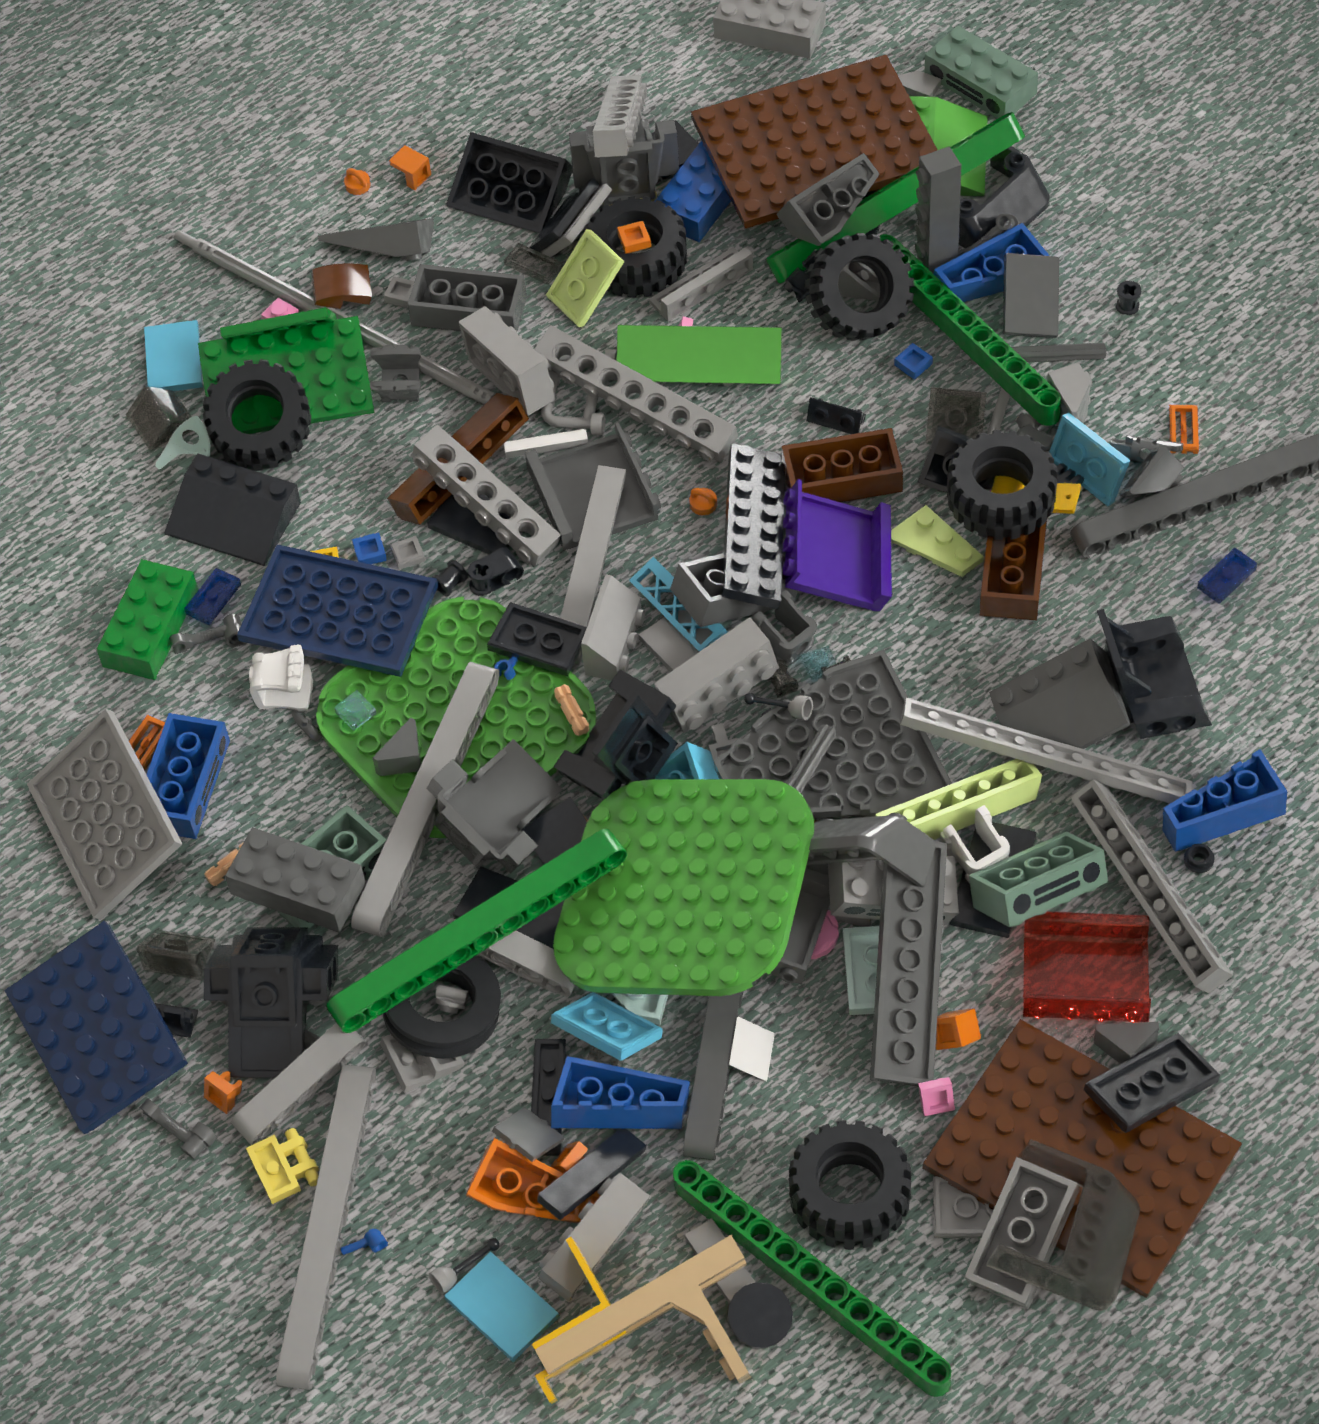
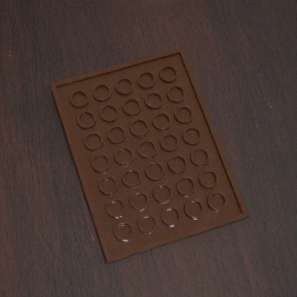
M887 55L691 111V119L744 229L779 219L776 214L790 199L863 153L880 174L868 190L870 192L883 188L918 167L920 156L938 150Z
M1020 1019L923 1162L922 1169L948 1181L949 1185L961 1192L971 1194L980 1203L988 1204L992 1210L995 1208L1016 1157L1077 1182L1080 1190L1056 1247L1143 1297L1148 1298L1239 1152L1242 1143L1177 1106L1124 1133L1083 1090L1085 1083L1110 1069Z

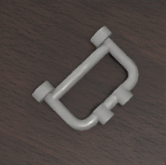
M606 349L605 355L617 361V349ZM563 355L559 358V361H567L571 356ZM552 370L548 372L554 383V388L552 389L555 400L541 408V416L544 421L555 427L590 429L592 435H603L606 423L605 414L595 413L598 396L591 397L587 395L583 418L555 416L552 414L560 377L559 374Z

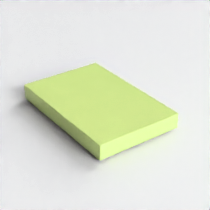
M586 229L546 296L578 327H583L625 261L592 230Z

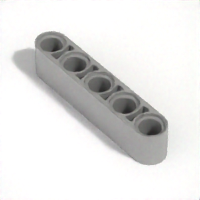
M335 1023L243 1106L232 1118V1126L250 1145L259 1142V1138L269 1135L341 1070L344 1064L352 1060L363 1049L366 1041L356 1031L344 1033Z

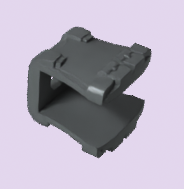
M382 345V348H372L370 356L382 369V381L370 382L371 391L380 395L381 402H392V400L419 401L421 389L420 348L416 346L408 347V345H397L396 348L394 345ZM399 376H404V377H406L408 380H395V379H396L397 377H399Z
M785 590L781 593L779 608L775 609V617L796 635L792 641L788 642L760 611L752 618L770 640L777 663L781 666H789L807 653L814 644V634L817 630L815 620L811 616H805L794 604L793 596Z

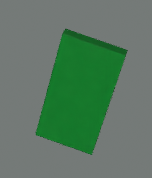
M324 307L221 327L220 331L221 337L226 340H232L231 337L243 335V338L252 335H262L265 331L272 333L278 330L291 329L290 327L294 326L298 329L304 325L315 326L318 322L326 321L333 323L337 318L335 313Z

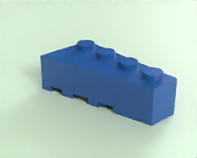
M1021 223L934 269V275L963 302L1004 292V255L1006 253L1050 255L1026 226Z

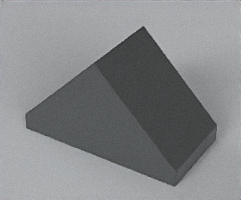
M410 718L373 757L375 771L379 776L419 771L421 766L419 735L416 721L413 718Z
M1157 1021L1095 1024L1094 1044L1121 1064L1151 1048L1157 1042L1159 1023Z

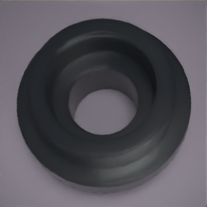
M1194 844L1184 854V864L1192 872L1205 873L1214 865V854L1205 844ZM1201 857L1204 859V861L1198 862L1195 861L1194 858Z

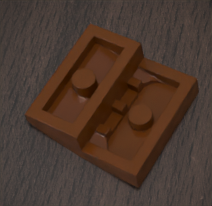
M342 263L312 269L315 305L341 309L343 301L370 305L372 293L368 265Z

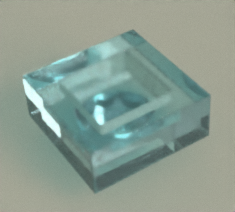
M829 646L801 654V660L811 682L821 679L824 671L837 666Z
M357 690L334 707L336 714L353 731L376 715L375 707Z

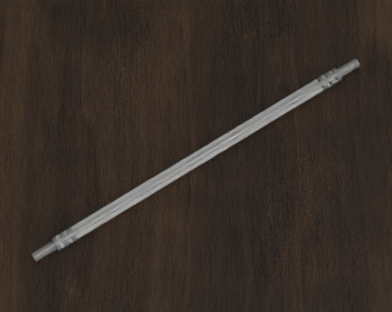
M181 230L175 232L174 239L192 248L194 253L305 311L324 308L323 306L315 305L313 297L202 238L196 239ZM326 307L336 314L337 319L349 317L334 308ZM359 322L363 342L382 348V345H394L395 348L397 345H402ZM421 355L419 360L420 372L470 399L485 405L496 394Z

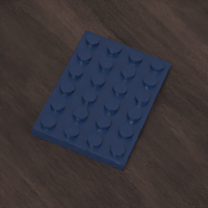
M277 544L237 636L241 642L277 650L288 649L291 645H301L304 656L401 677L437 590L438 581L436 578Z
M106 921L98 924L4 990L79 1130L83 1134L93 1131L188 1064L111 926Z

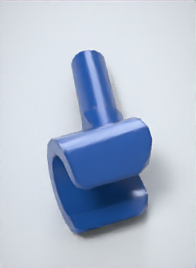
M512 656L508 661L500 660L495 664L494 668L499 669V676L502 675V670H506L504 676L507 680H511L515 677L513 667L518 659Z
M370 1229L363 1239L343 1246L340 1249L342 1254L345 1255L369 1246L372 1252L376 1253L387 1247L388 1242L379 1230Z

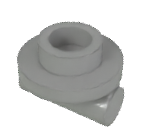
M438 985L435 1003L441 1005V1011L458 1014L459 1008L465 1009L469 991Z

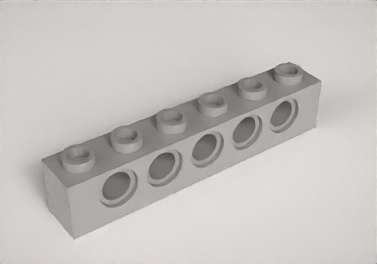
M438 424L414 445L411 457L416 466L431 474L438 486L443 489L446 488L451 492L458 504L470 509L475 514L476 519L482 525L490 527L502 543L510 545L523 562H529L535 567L558 545L561 534ZM444 458L448 463H441L437 459ZM463 476L466 477L469 481L463 482L460 481L457 477ZM478 495H486L490 500H482ZM505 513L509 515L510 518L504 519L500 517L499 514ZM519 532H527L531 537H523Z

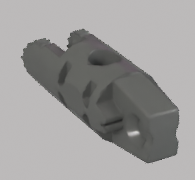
M1126 435V440L1112 438L1110 441V445L1130 461L1140 463L1149 454V452L1143 453L1141 450L1143 448L1151 451L1163 445L1169 451L1177 452L1183 450V443Z

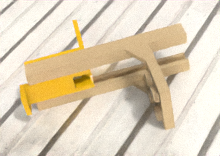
M729 1235L612 1305L577 1243L572 1237L566 1239L567 1244L601 1303L532 1343L545 1370L536 1374L535 1377L551 1404L558 1400L547 1382L548 1379L557 1377L673 1308L707 1326V1329L702 1332L713 1352L717 1349L721 1350L724 1358L719 1360L730 1381L737 1378L739 1384L751 1378L702 1292L747 1265L732 1235Z

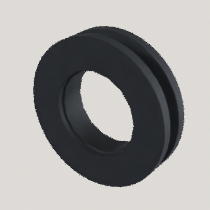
M476 955L436 980L450 982L469 991L473 1005L470 1011L461 1018L449 1022H437L424 1018L413 1009L410 1003L411 996L383 1013V1019L388 1031L406 1049L425 1057L442 1059L459 1057L479 1048L494 1032L500 1011V985L491 967Z

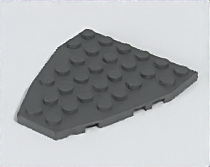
M884 649L831 667L822 673V678L812 685L808 683L802 687L801 693L797 696H809L813 700V710L808 720L797 719L791 716L788 708L776 706L752 724L751 731L742 739L738 738L731 744V748L727 752H723L714 761V768L719 779H769L787 783L820 727L824 724L834 727L836 736L801 793L810 807L814 819L875 815L952 784L927 733L900 725L903 705L908 696Z

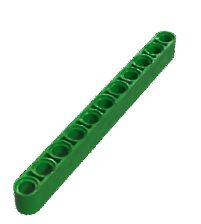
M1010 112L954 144L950 148L961 163V176L1019 142L1025 137V134L1014 113ZM919 166L861 200L841 231L820 246L798 238L768 256L765 260L777 282H785V279L797 267L803 271L806 270L802 262L814 249L818 250L820 247L825 249L830 243L848 235L852 236L856 233L866 234L917 203L916 189L919 188V181L916 170L919 169Z
M889 234L879 235L880 241L887 239L893 243L892 249L894 251L900 249L905 255L901 258L903 263L910 264L912 270L908 271V277L914 278V287L909 289V293L914 294L912 302L1038 423L1051 426L1059 422L1061 418L1060 393L895 237Z
M602 829L334 995L326 1005L328 1012L344 1033H352L617 868L625 861L627 851L609 829Z
M685 1160L675 1166L673 1169L675 1192L707 1219H713L722 1231L727 1235H732L737 1243L926 1394L939 1397L949 1391L952 1370L950 1364L700 1165L694 1161ZM685 1177H692L695 1179L691 1183L681 1182V1180ZM709 1196L719 1198L716 1202L705 1201ZM733 1215H740L743 1217V1219L738 1222H733L729 1220V1218ZM758 1234H763L768 1237L764 1241H756L753 1239V1237ZM781 1254H789L792 1256V1258L787 1261H782L777 1257ZM807 1273H813L817 1278L808 1281L803 1279L802 1276ZM831 1293H838L842 1298L834 1301L828 1299L827 1296ZM856 1313H863L867 1315V1318L859 1321L853 1319L852 1316ZM881 1333H889L893 1338L888 1341H882L877 1336ZM907 1353H914L919 1358L915 1361H907L902 1356ZM934 1373L941 1374L944 1377V1379L939 1382H934L930 1380L928 1376Z

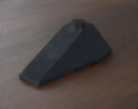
M938 425L928 449L918 483L947 492L949 462L953 459L955 451L959 447L963 448V443L971 437ZM995 477L987 478L980 482L979 485L984 489L992 490Z

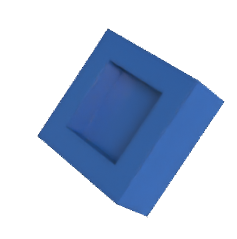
M914 343L894 358V366L914 380L933 364V357Z
M379 532L352 539L358 562L372 565L387 561Z

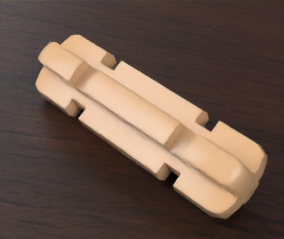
M563 684L560 687H556L554 690L555 698L561 704L560 707L569 724L572 725L571 728L575 735L581 736L588 733L590 729L589 723L583 717V712L575 697L571 695L572 692L569 686Z
M234 849L217 862V867L212 866L205 872V877L211 885L217 886L224 880L223 877L226 875L239 850Z

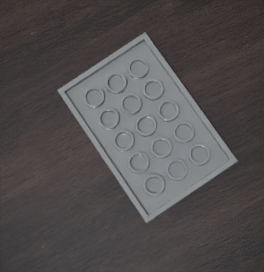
M105 709L27 783L93 918L103 919L182 845L116 715L111 710Z

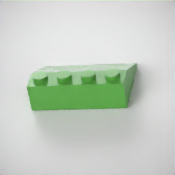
M910 96L914 107L938 150L953 146L987 125L988 116L938 97ZM986 161L961 176L960 196H985Z

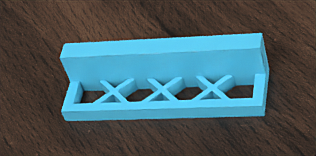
M652 557L629 580L642 595L699 652L726 634L728 631L720 623L699 627L692 617L691 623H679L678 611L686 609L682 604H679V600L675 595L673 605L660 604L661 593L672 592L670 587L674 577ZM652 572L656 576L655 587H643L640 582ZM708 628L712 634L700 645L696 641V629Z

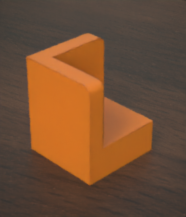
M406 145L389 160L391 166L405 173L407 186L413 190H416L431 175L429 158Z
M975 1008L949 1011L937 1016L936 1050L959 1048L981 1039Z

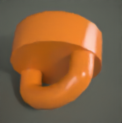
M353 168L346 170L344 184L347 192L353 195H361L369 190L371 186L370 177L365 171Z
M693 488L689 498L690 509L695 514L702 516L713 513L717 508V495L708 488Z

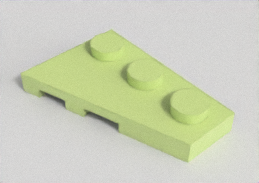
M927 505L891 530L892 545H899L905 548L907 552L927 558L933 564L961 577L983 562L984 556Z

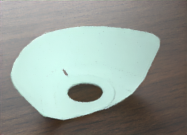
M198 416L189 418L177 427L164 451L156 461L155 466L158 469L163 468L181 454L197 455L199 453L210 457V438ZM186 430L195 431L199 436L198 443L193 445L186 443L182 437L183 432Z

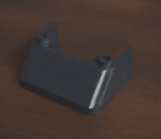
M1013 146L990 158V166L1010 179L982 204L969 198L960 199L958 244L965 249L979 241L996 226V219L999 215L1011 214L1019 220L1020 224L1023 223L1027 227L1049 206V192L1030 158ZM1009 220L1004 223L1003 227L1009 224Z

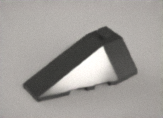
M863 153L790 199L776 215L793 237L820 246L841 231L846 221L853 214L880 174Z
M429 218L388 226L381 225L365 229L318 235V241L394 257L406 256V261L422 259V253L430 252L434 219Z

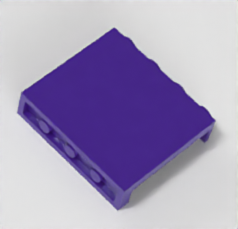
M798 479L791 489L786 490L783 504L786 505V515L783 520V527L786 528L783 551L786 552L782 569V573L785 575V587L868 610L881 611L892 598L891 505L880 502L874 511H869L802 492V480Z

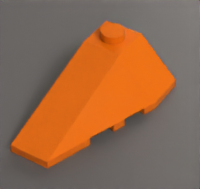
M494 1138L486 1148L473 1175L466 1196L493 1210L559 1220L537 1202V1197L541 1191L564 1173L537 1159L531 1162L516 1149H511L508 1144ZM596 1191L560 1221L579 1223L581 1219L578 1215L589 1201L595 1204L601 1195Z

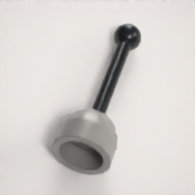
M747 693L744 697L745 703L749 705L755 702L788 708L791 716L802 720H808L813 710V700L809 696H795L790 702L755 697L753 693Z
M496 1238L489 1239L485 1247L453 1269L447 1266L434 1269L429 1273L432 1284L440 1294H446L456 1285L457 1273L490 1250L496 1251L500 1246L499 1241Z

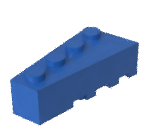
M1259 749L1246 762L1242 763L1240 761L1231 766V771L1223 776L1211 778L1203 788L1198 791L1194 789L1163 808L1162 831L1174 851L1177 852L1194 844H1201L1285 815L1287 790L1261 749Z
M567 1056L551 1105V1128L682 1129L689 1104L690 1081Z

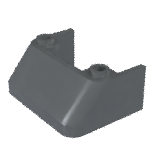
M890 813L889 816L840 820L825 818L814 823V835L810 842V852L806 868L828 875V863L882 860L919 887H924L934 855L936 841L909 823L907 818L899 813Z

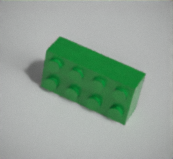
M141 559L97 647L102 667L152 680L156 679L172 646L170 636L179 632L199 591L194 572Z

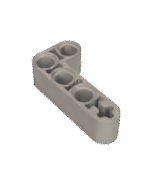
M514 931L477 955L484 961L486 959L546 990L566 997L571 995L575 987L558 966L554 949L518 931Z

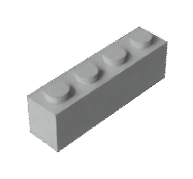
M621 1173L614 1180L608 1178L597 1192L601 1195L595 1204H592L590 1201L586 1204L578 1215L581 1219L575 1229L569 1226L559 1239V1242L562 1244L555 1253L550 1250L539 1264L542 1270L538 1279L568 1302L585 1283L587 1277L567 1244L566 1239L569 1237L574 1239L591 1270L594 1271L647 1205L650 1198L649 1194Z

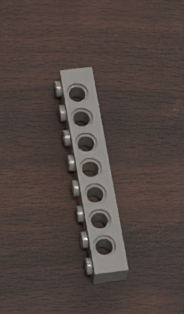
M642 75L610 77L593 129L595 157L627 156L629 148L633 147L636 132H638V125H640V118L644 110L645 98H647V83H642Z
M552 325L549 326L534 348L538 354L542 353L549 362L548 372L552 370L559 374V377L564 382L570 385L575 383L581 386L582 390L591 397L599 396L603 398L606 404L615 410L623 409L628 412V415L633 420L639 423L644 421L652 425L651 428L658 434L663 436L666 434L675 438L674 440L680 446L687 449L691 447L697 450L698 454L707 461L711 462L714 459L721 463L729 452L731 444L735 443L738 438L735 425ZM563 355L571 356L567 361H559V358ZM590 367L594 369L589 374L581 373L585 368ZM607 381H617L616 384L611 387L605 386V383ZM632 393L640 394L636 399L627 398ZM654 406H663V409L659 412L650 411ZM679 418H684L687 420L682 425L674 424V422ZM702 431L710 432L705 438L697 437Z
M1094 779L1091 780L1070 798L1194 986L1207 993H1211L1233 976L1232 972L1109 788Z

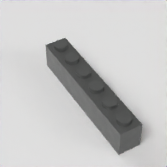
M950 146L920 156L919 169L916 170L919 188L916 189L918 225L915 226L917 234L915 250L917 259L933 274L934 269L958 257L961 163Z

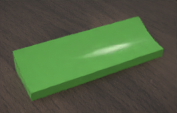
M617 326V361L654 382L781 383L782 327Z

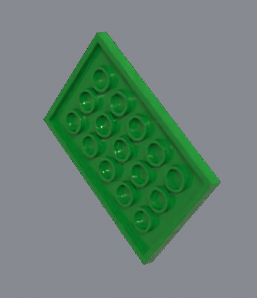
M358 316L336 319L333 323L324 321L318 322L315 326L304 325L298 329L294 326L290 327L291 329L278 330L272 333L265 331L262 335H252L245 338L241 335L231 337L232 340L223 338L198 343L206 397H209L207 389L210 384L216 385L218 383L216 376L220 372L227 374L230 372L229 366L235 363L237 367L243 366L244 360L252 359L253 364H259V360L262 359L268 360L272 367L275 363L282 365L285 372L291 371L296 376L297 382H301L310 406L311 424L375 413ZM265 395L249 397L235 408L232 414V424L235 429L245 434L270 431L278 424L283 415L282 405L276 399Z

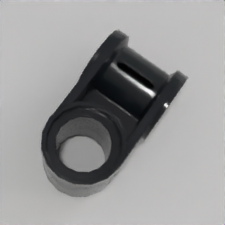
M499 548L469 565L468 575L471 578L469 588L473 594L478 596L490 594L505 585L511 584V580L515 578L517 580L520 579L524 569L508 548Z

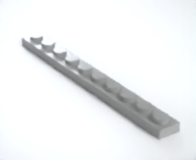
M907 697L903 705L900 725L913 730L924 731L944 739L965 743L971 747H978L999 755L1023 760L1029 764H1036L1057 772L1078 776L1084 780L1090 781L1094 779L1112 788L1122 789L1168 804L1192 791V781Z

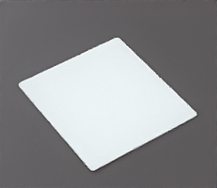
M737 1017L729 1065L767 1082L775 1033Z

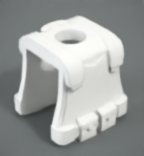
M291 645L288 649L274 653H255L252 656V666H250L249 670L250 694L259 709L288 708L298 712L308 711L309 704L312 702L313 679L309 664H304V654L301 645Z
M985 805L975 811V827L981 839L991 849V854L976 862L951 824L940 833V842L947 843V856H955V859L967 873L965 878L968 882L970 874L1009 857L1010 845L1007 839L999 836L993 827L992 816Z

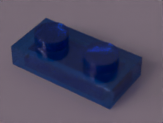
M1233 548L1198 581L1197 589L1220 604L1256 570L1257 562L1237 548Z
M215 568L184 608L186 615L210 626L241 586L240 578Z

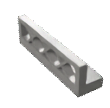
M732 247L649 298V303L669 322L753 270V254L746 247L739 252Z

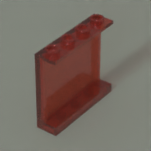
M1047 911L1042 915H1035L1024 920L1023 1017L1128 1021L1131 1023L1149 1022L1151 1007L1148 962L1149 916Z

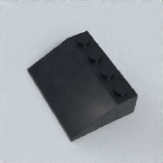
M470 132L446 207L540 234L551 219L567 190L572 175V165L561 157Z
M197 453L184 475L164 533L177 539L265 566L301 504L297 484Z

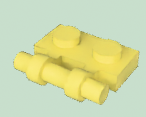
M295 1128L285 1132L287 1141L280 1145L274 1134L246 1148L272 1204L300 1192L298 1179L306 1178L310 1186L317 1185L319 1176L317 1172L319 1168L316 1161L310 1159L306 1150L308 1145L304 1137L299 1136ZM295 1155L299 1164L290 1167L286 1157Z

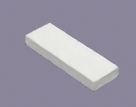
M580 429L507 441L504 443L506 459L525 456V452L533 449L537 453L574 448L588 443L586 430Z

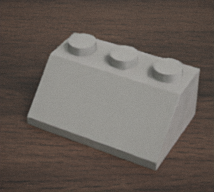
M605 574L581 642L585 675L612 680L619 669L627 672L629 666V656L627 655L629 649L634 650L636 646L637 633L635 631L637 626L642 627L645 610L641 608V598L608 574Z

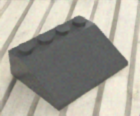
M1091 638L989 692L996 716L1002 726L1081 749H1085L1131 725L1107 652ZM1033 764L1039 772L1047 768Z

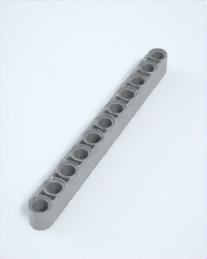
M469 662L356 905L351 921L352 929L379 937L385 934L434 827V822L439 815L438 799L426 788L432 777L452 759L461 767L496 690L499 680V669L474 662Z
M344 1064L341 1069L277 1367L276 1383L280 1387L312 1389L313 1384H310L311 1375L315 1376L319 1353H316L317 1346L321 1345L325 1328L323 1317L324 1314L327 1315L332 1294L329 1292L330 1284H334L338 1263H335L336 1255H340L344 1236L341 1230L343 1225L346 1226L350 1204H347L348 1197L352 1196L356 1175H353L354 1168H358L362 1147H359L360 1139H364L368 1121L365 1115L366 1111H370L374 1090H371L372 1083L376 1082V1069L374 1067Z

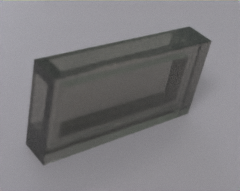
M520 243L504 259V265L547 285L552 282L563 267L562 262Z

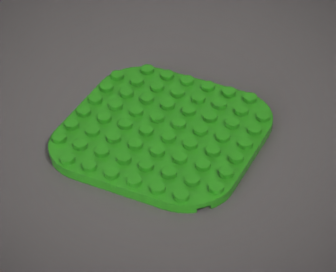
M456 597L436 604L426 614L401 677L348 665L327 682L319 695L316 718L322 738L396 818L418 772L379 776L375 771L373 757L410 718H413L416 721L422 764L468 663L474 662L494 668L498 661L503 659L508 661L510 659L487 650V643L506 610L504 606L495 601L481 597L480 600H464V597ZM519 660L513 667L515 677L511 680L506 679L504 676L506 670H502L496 690L461 765V768L468 774L467 782L512 739L550 776L557 771L553 766L563 751L567 750L577 755L596 724L595 704L587 687L571 671L567 677ZM563 684L569 686L572 692L571 695L575 697L583 712V717L589 723L590 729L588 733L581 736L575 735L571 728L572 725L569 724L560 707L561 704L555 698L554 690L556 687H560ZM434 825L429 837L446 838Z
M769 779L633 781L614 791L592 811L581 842L602 829H609L627 851V857L617 868L564 900L554 936L553 947L557 964L570 982L581 989L596 993L726 996L753 987L752 982L765 973L769 975L783 957L788 944L810 852V842L814 835L812 811L798 790L784 782Z

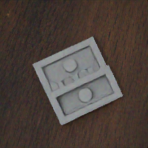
M440 1014L427 1018L432 1021L444 1022ZM391 1034L381 1038L380 1045L404 1093L463 1068L465 1064L461 1056L442 1059L416 1054L399 1044Z

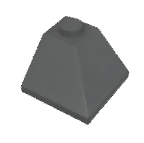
M1163 445L1156 447L1149 452L1119 495L1130 497L1163 492L1169 488L1176 487L1183 478L1180 473L1184 466Z

